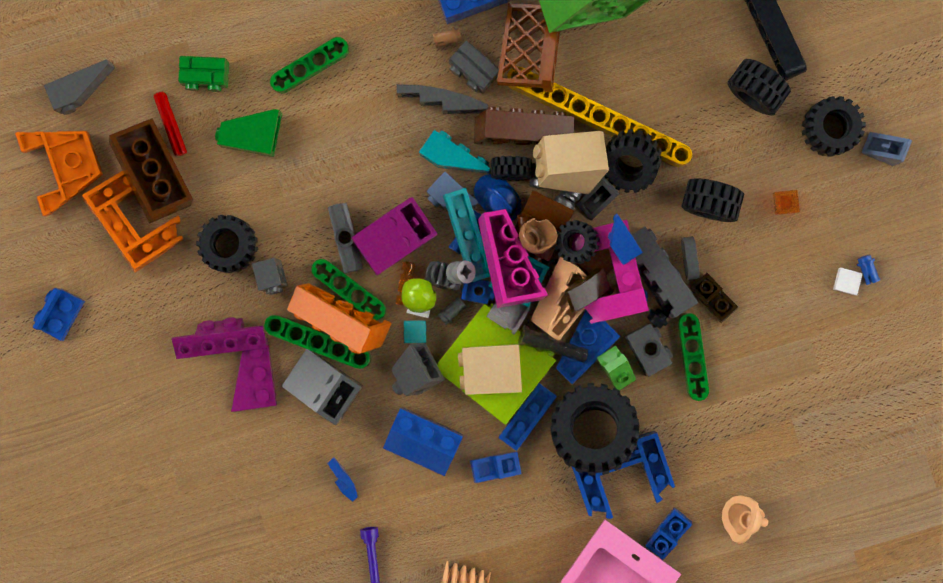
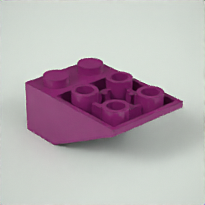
M410 197L351 237V239L374 273L379 275L431 241L438 234L414 198Z

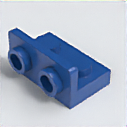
M54 288L46 295V303L43 309L39 310L35 315L33 328L42 330L56 339L64 341L85 301L62 288Z

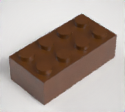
M153 118L109 135V144L149 224L192 205L193 198Z

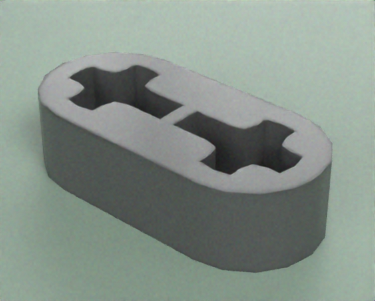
M693 236L681 238V249L686 279H699L700 271L695 239Z

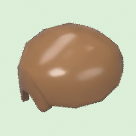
M533 218L524 223L519 232L523 248L534 254L546 252L556 244L558 237L556 228L547 219L538 221Z

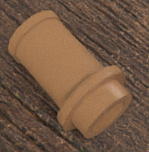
M452 27V30L433 33L436 48L452 43L458 45V42L462 41L459 28L455 29Z

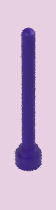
M365 527L360 529V536L367 548L370 582L380 583L375 542H377L379 537L378 527Z

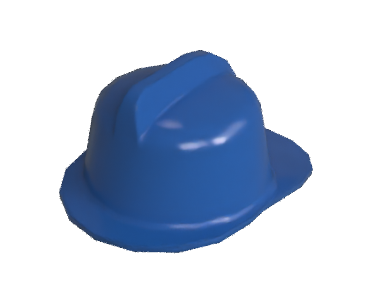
M486 174L479 178L474 187V195L479 205L486 212L506 209L511 221L515 220L522 208L521 199L517 192L506 180H496L491 177V174Z

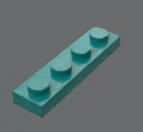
M463 188L444 194L443 198L463 261H470L475 267V277L472 282L490 277L482 237L467 189Z

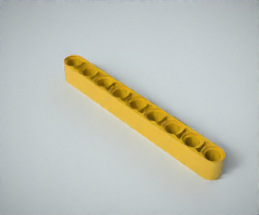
M516 66L520 71H523L525 69L523 67ZM511 68L507 78L511 79L512 75L517 73ZM531 71L525 75L529 80L539 79V75ZM554 83L553 92L543 91L541 93H535L531 87L509 86L512 90L558 112H566L567 116H574L575 120L598 131H603V133L611 137L614 135L618 136L619 134L614 129L613 124L615 122L623 123L625 133L628 132V129H633L634 133L638 130L643 131L645 136L647 134L652 136L651 141L656 140L664 143L665 151H662L660 155L662 156V161L674 167H683L692 159V150L689 146L557 83ZM560 93L563 95L564 101L556 103L553 101L552 95ZM574 103H581L584 106V111L580 113L575 112L572 105ZM595 112L602 113L604 121L596 122L593 114ZM678 150L684 152L685 161L677 160L675 152Z

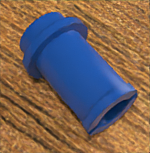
M869 254L857 259V266L861 268L866 285L881 280L874 265L875 258H872Z

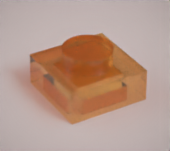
M798 190L773 193L775 215L800 212Z

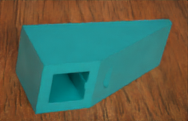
M434 130L419 151L420 156L438 168L489 174L491 169L488 167L489 162L480 156L477 158L469 154L471 151L469 148L461 143L457 146L450 141L452 137L442 130L440 132Z

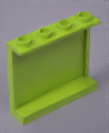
M491 303L489 306L484 304L440 359L437 366L442 375L460 389L459 376H464L463 366L459 367L458 353H462V348L518 344L522 392L468 395L506 425L556 362L553 358L555 353L545 345L541 349L535 344L537 339L527 331L525 334H522L517 330L515 334H512V330L509 328L504 329L486 317L493 304Z

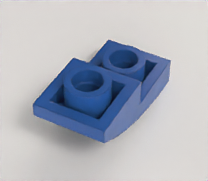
M674 507L649 538L645 546L664 560L676 547L678 540L692 526V521Z

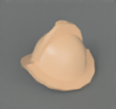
M739 495L730 498L722 510L724 528L732 541L738 544L745 543L760 527L768 525V520L764 518L765 513L759 508L758 502L747 496Z

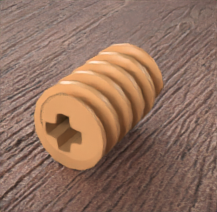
M447 561L441 583H489L491 572L485 578L484 570H480L478 575H476L475 568L472 567L469 573H467L466 566L463 565L460 571H458L457 563H454L450 569L449 562Z

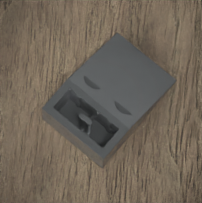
M306 349L282 387L313 411L334 425H337L363 385L314 352Z

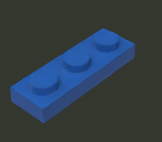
M538 383L498 438L517 451L557 396Z

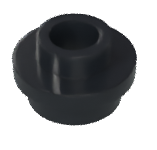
M651 308L649 310L650 314L647 318L656 327L661 329L663 325L666 326L668 324L666 320L668 316L659 308L656 310Z

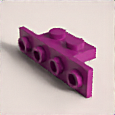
M234 317L215 322L212 320L203 321L197 325L195 334L172 337L171 339L176 359L267 347L263 325L244 328L243 318L236 319Z

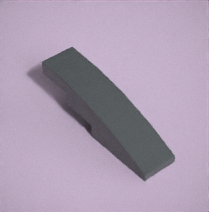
M396 84L398 98L420 97L421 106L442 105L443 114L482 113L488 108L486 103L450 90L423 85Z

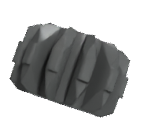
M439 261L429 263L425 273V280L431 282L432 286L454 291L459 290L461 284H453L447 279L446 269L449 265L448 263Z

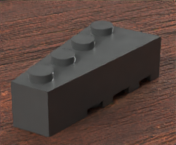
M643 227L632 234L643 252L635 257L639 274L664 313L668 316L667 318H675L696 305L698 301L682 280L679 271L670 263V258L666 251L656 243L657 237L654 232Z

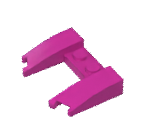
M623 220V223L629 230L628 221ZM614 223L593 229L597 231L596 237L600 239V242H597L599 250L609 248L619 293L598 298L584 307L592 316V319L589 321L591 324L649 311L636 258L623 265L609 245L608 235L612 231ZM580 233L572 235L571 237L574 239L571 249L573 251L582 249L584 237Z

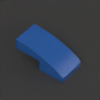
M518 452L470 460L474 483L522 474Z

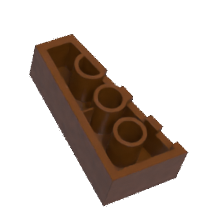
M488 107L487 110L475 117L474 144H482L484 140H492L493 144L500 145L502 143H510V140H514L516 145H531L532 141L538 144L543 136L574 133V116H567L566 112H553V115L545 114L543 110H532L531 113H524L523 109L520 108L501 111V107Z

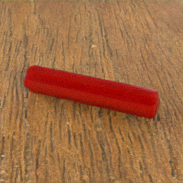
M164 91L158 92L153 97L175 156H182L187 153L169 100Z

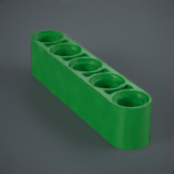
M279 315L269 316L265 320L264 328L266 332L287 342L358 369L367 367L371 362V354L367 351L364 352L366 362L363 365L357 364L355 361L356 353L350 351L347 345L333 341L330 335L317 331L314 328ZM274 319H278L281 322V329L278 332L273 331L271 328V323ZM296 327H299L303 332L299 340H295L292 337V331ZM317 335L324 339V344L321 348H316L313 345V339ZM337 344H342L345 347V353L341 357L334 353V347Z

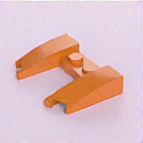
M121 171L84 193L82 198L119 248L122 256L134 273H136L182 241L183 236L177 237L176 224L180 223V217L177 215L144 237H139L117 205L134 194L124 172Z

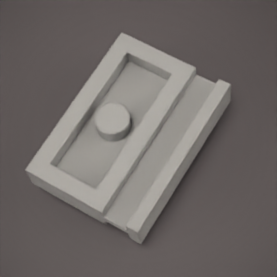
M495 302L486 317L504 329L509 328L512 330V334H515L534 302H531L529 308L522 304L497 308Z

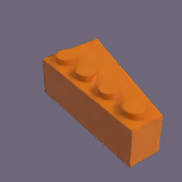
M309 283L296 286L287 308L288 311L294 314L295 318L307 321L312 324V328L327 333L333 341L347 345L348 349L354 353L361 354L382 347L392 324L391 322L384 320L381 323L373 319L374 314L365 311V313L353 309V304L347 301H335L334 295Z

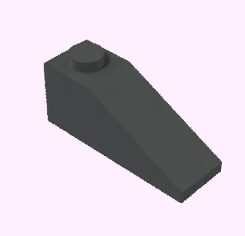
M106 59L45 84L44 87L53 110L63 115L75 112L76 108L82 106L115 69L113 63Z

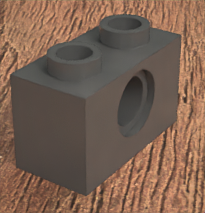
M647 323L624 336L645 376L649 377L673 364L670 359L673 357L667 345L663 347L659 339L662 335L656 326L652 327L651 323ZM649 342H652L656 348L652 355H648L645 352V345Z

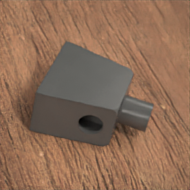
M426 343L410 344L392 367V372L397 380L392 385V389L398 395H419L445 380Z

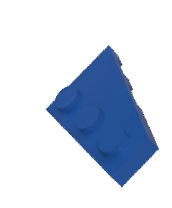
M585 310L556 367L572 385L597 361V357L605 353L620 338V335L606 321L591 324L589 321L592 319V316L587 310Z

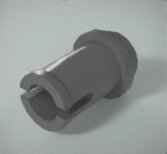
M457 297L444 310H439L438 317L445 325L453 323L452 320L467 307Z

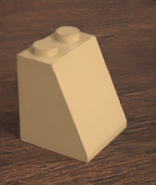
M603 131L543 136L533 150V157L536 159L535 175L538 177L539 187L589 194L609 171Z
M518 344L462 348V353H458L459 367L463 366L464 376H459L460 390L465 389V395L522 392Z

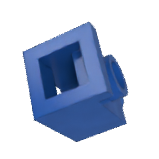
M478 280L463 285L461 300L488 305V300L493 301L494 291L488 287L489 281ZM481 287L483 289L482 295H476L474 289Z

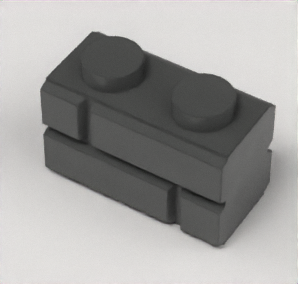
M467 40L449 59L450 71L457 77L462 75L468 80L466 84L474 92L479 90L481 93H484L498 77L499 68Z

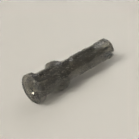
M525 325L518 338V345L523 346L525 344L536 348V351L539 352L544 350L582 363L586 361L588 356L587 348L549 337L544 331L539 333L530 330Z

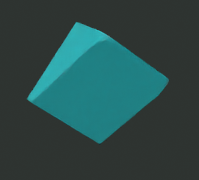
M426 320L404 321V343H427Z

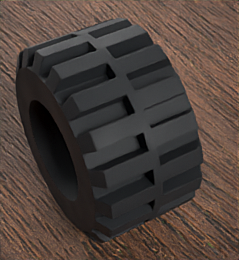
M744 59L727 83L731 92L740 101L759 113L771 116L775 115L791 93V88L781 75L769 66L752 59Z
M831 96L812 106L810 111L805 114L806 120L802 121V127H805L802 131V136H807V139L804 141L806 145L809 143L812 145L810 149L813 152L818 150L819 155L827 154V157H832L851 150L861 141L859 138L863 137L865 131H862V128L866 127V122H862L861 119L865 116L863 112L859 114L858 109L860 107L858 105L853 106L851 99L844 101L842 96L837 98ZM826 115H834L842 122L843 134L840 139L832 138L825 132L823 120Z
M628 129V132L625 133L623 130L619 132L618 136L614 135L606 146L609 171L605 174L604 178H608V182L611 185L614 184L616 186L615 189L619 191L620 188L625 189L624 192L629 193L630 190H633L634 193L639 192L640 188L645 190L648 188V185H652L657 176L662 156H660L661 149L657 148V141H651L652 136L649 134L643 135V131L638 130L637 133H634L633 129ZM624 155L634 156L641 161L642 166L630 167L623 163L620 157Z
M702 178L689 179L681 207L691 214L707 219L735 222L738 221L745 194L740 189L722 182Z
M218 215V218L212 217L209 219L208 224L204 223L202 226L203 231L198 232L197 236L200 237L199 241H196V246L199 247L198 255L202 256L204 264L209 265L208 267L225 273L242 271V268H247L250 265L249 262L255 259L254 253L258 250V247H256L258 239L255 237V231L250 225L240 218L232 215ZM232 231L239 238V248L234 255L225 258L218 254L216 241L222 233Z

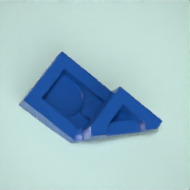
M616 213L613 217L612 231L608 235L609 245L621 263L625 265L643 252Z
M332 458L327 464L338 478L335 483L342 494L353 502L358 497L355 485L336 458Z

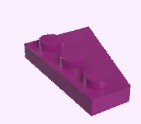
M266 338V348L242 351L231 412L277 405L268 338Z

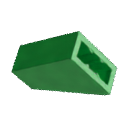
M272 109L223 121L220 128L217 127L215 141L222 148L274 157L282 113L278 109Z

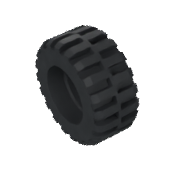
M587 383L588 387L582 388L581 385L574 388V392L570 393L568 391L563 395L564 399L558 401L555 406V413H552L551 436L557 454L560 458H563L566 465L574 467L580 473L584 471L596 476V473L605 475L609 474L610 470L614 469L616 471L621 468L624 462L627 463L631 458V454L635 452L639 439V419L637 418L635 407L630 404V399L626 395L622 396L620 390L615 387L613 390L608 389V385L602 383L600 387L594 386V383ZM591 410H599L609 414L615 420L617 426V433L613 442L600 449H589L580 445L574 437L573 426L575 420L581 414Z

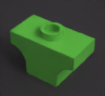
M616 345L597 357L601 368L616 389L621 390L636 380L627 358L619 351Z

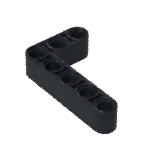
M745 0L779 75L787 81L806 72L805 60L777 1Z

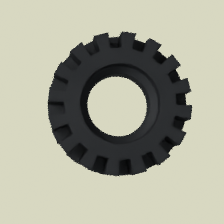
M520 156L492 158L491 177L503 181L532 179V159Z
M573 220V222L568 221L566 225L559 227L561 231H557V246L554 247L556 251H559V257L576 264L590 261L591 256L595 257L597 253L594 251L595 249L599 250L597 242H600V239L596 237L598 233L591 225ZM580 233L584 237V246L578 251H573L570 248L569 240L572 235Z

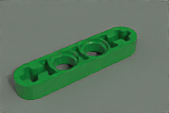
M341 37L332 38L277 71L270 78L271 87L275 92L284 94L342 60L349 53V46L346 40ZM336 43L340 46L344 44L342 47L343 52L335 51L331 53L333 58L330 60L325 49L328 48L329 52L335 49L334 45ZM323 54L326 58L325 63L320 66L313 63L315 55ZM299 65L306 68V73L302 77H297L294 74V69ZM288 71L295 80L294 82H291L290 79L286 80L283 88L275 86L278 83V78L282 80L288 78L286 74Z
M318 259L313 263L311 268L312 274L347 302L353 304L359 311L372 313L368 306H366L365 310L361 308L367 303L368 298L371 297L373 300L369 303L373 306L379 304L381 306L379 310L382 312L380 315L375 314L373 319L380 320L385 316L386 307L382 301L329 261ZM326 264L327 266L325 269L330 273H332L333 270L336 271V273L331 276L329 283L326 281V279L329 278L326 274H317L319 271L318 268H316L317 265ZM339 276L346 279V286L343 289H336L334 286V280ZM356 290H361L364 293V300L360 303H355L352 300V293Z
M686 313L680 316L678 320L686 388L691 399L702 401L709 395V384L700 322L696 315ZM686 317L694 321V325L691 326V333L696 332L697 336H687L684 338V333H689L688 327L683 326V322L687 320ZM690 339L695 340L698 344L695 352H689L686 349V343ZM692 362H698L701 366V371L696 375L691 374L689 371V365ZM703 377V381L698 380L699 387L704 389V392L700 393V397L692 392V389H696V382H690V378Z

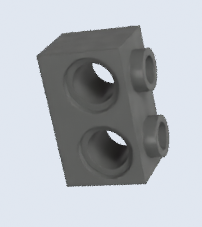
M271 258L252 263L258 291L273 295L283 292L282 288L288 287L281 260Z

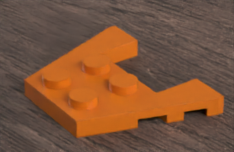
M89 132L15 133L23 153L45 146L59 188L37 196L42 215L45 217L51 215L103 175Z

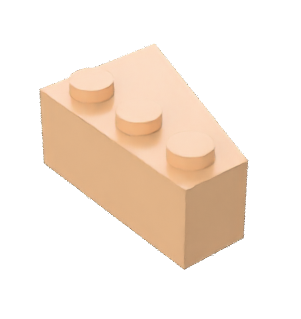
M560 257L545 288L548 296L539 301L530 321L557 342L560 341L585 309L583 307L581 310L572 312L564 291L576 280H584L587 275L576 265Z

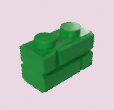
M180 56L178 81L182 86H185L186 90L198 91L199 87H208V91L221 92V88H228L229 61L226 58Z

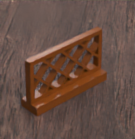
M508 3L497 85L543 88L544 92H553L560 31L549 33L545 19L538 22L533 17L538 12H543L541 5ZM513 11H522L525 16L516 21L512 17ZM530 19L535 26L526 32L521 25ZM518 29L523 35L513 41L509 34ZM540 29L544 37L536 42L531 35ZM528 39L533 45L523 51L518 45ZM515 48L520 55L511 61L506 55ZM537 49L542 56L533 62L528 55ZM525 59L530 65L523 71H520L516 64ZM510 68L517 73L512 79L503 78L504 73ZM535 69L539 73V79L529 80L525 75Z

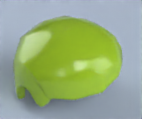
M418 278L410 279L404 283L401 297L403 305L407 309L415 313H424L434 307L436 292H433L431 282Z

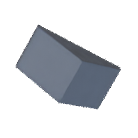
M870 132L862 153L895 166L904 162L912 140Z

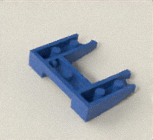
M651 431L639 435L635 452L631 454L627 463L624 462L618 470L641 462L655 501L658 503L663 499L659 495L668 484L672 488L675 487L658 434L656 431ZM572 467L588 515L592 516V511L606 512V518L612 519L613 515L600 479L602 473H596V476L589 475V472H577Z

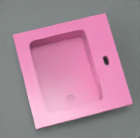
M604 519L560 583H676L681 573ZM632 554H636L639 557V559H634L632 557Z

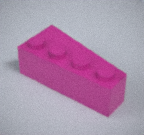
M506 209L483 213L479 217L478 223L497 308L544 299L548 294L545 288L542 287L538 279L539 276L528 259L529 255L526 249L521 245L518 238L519 235Z

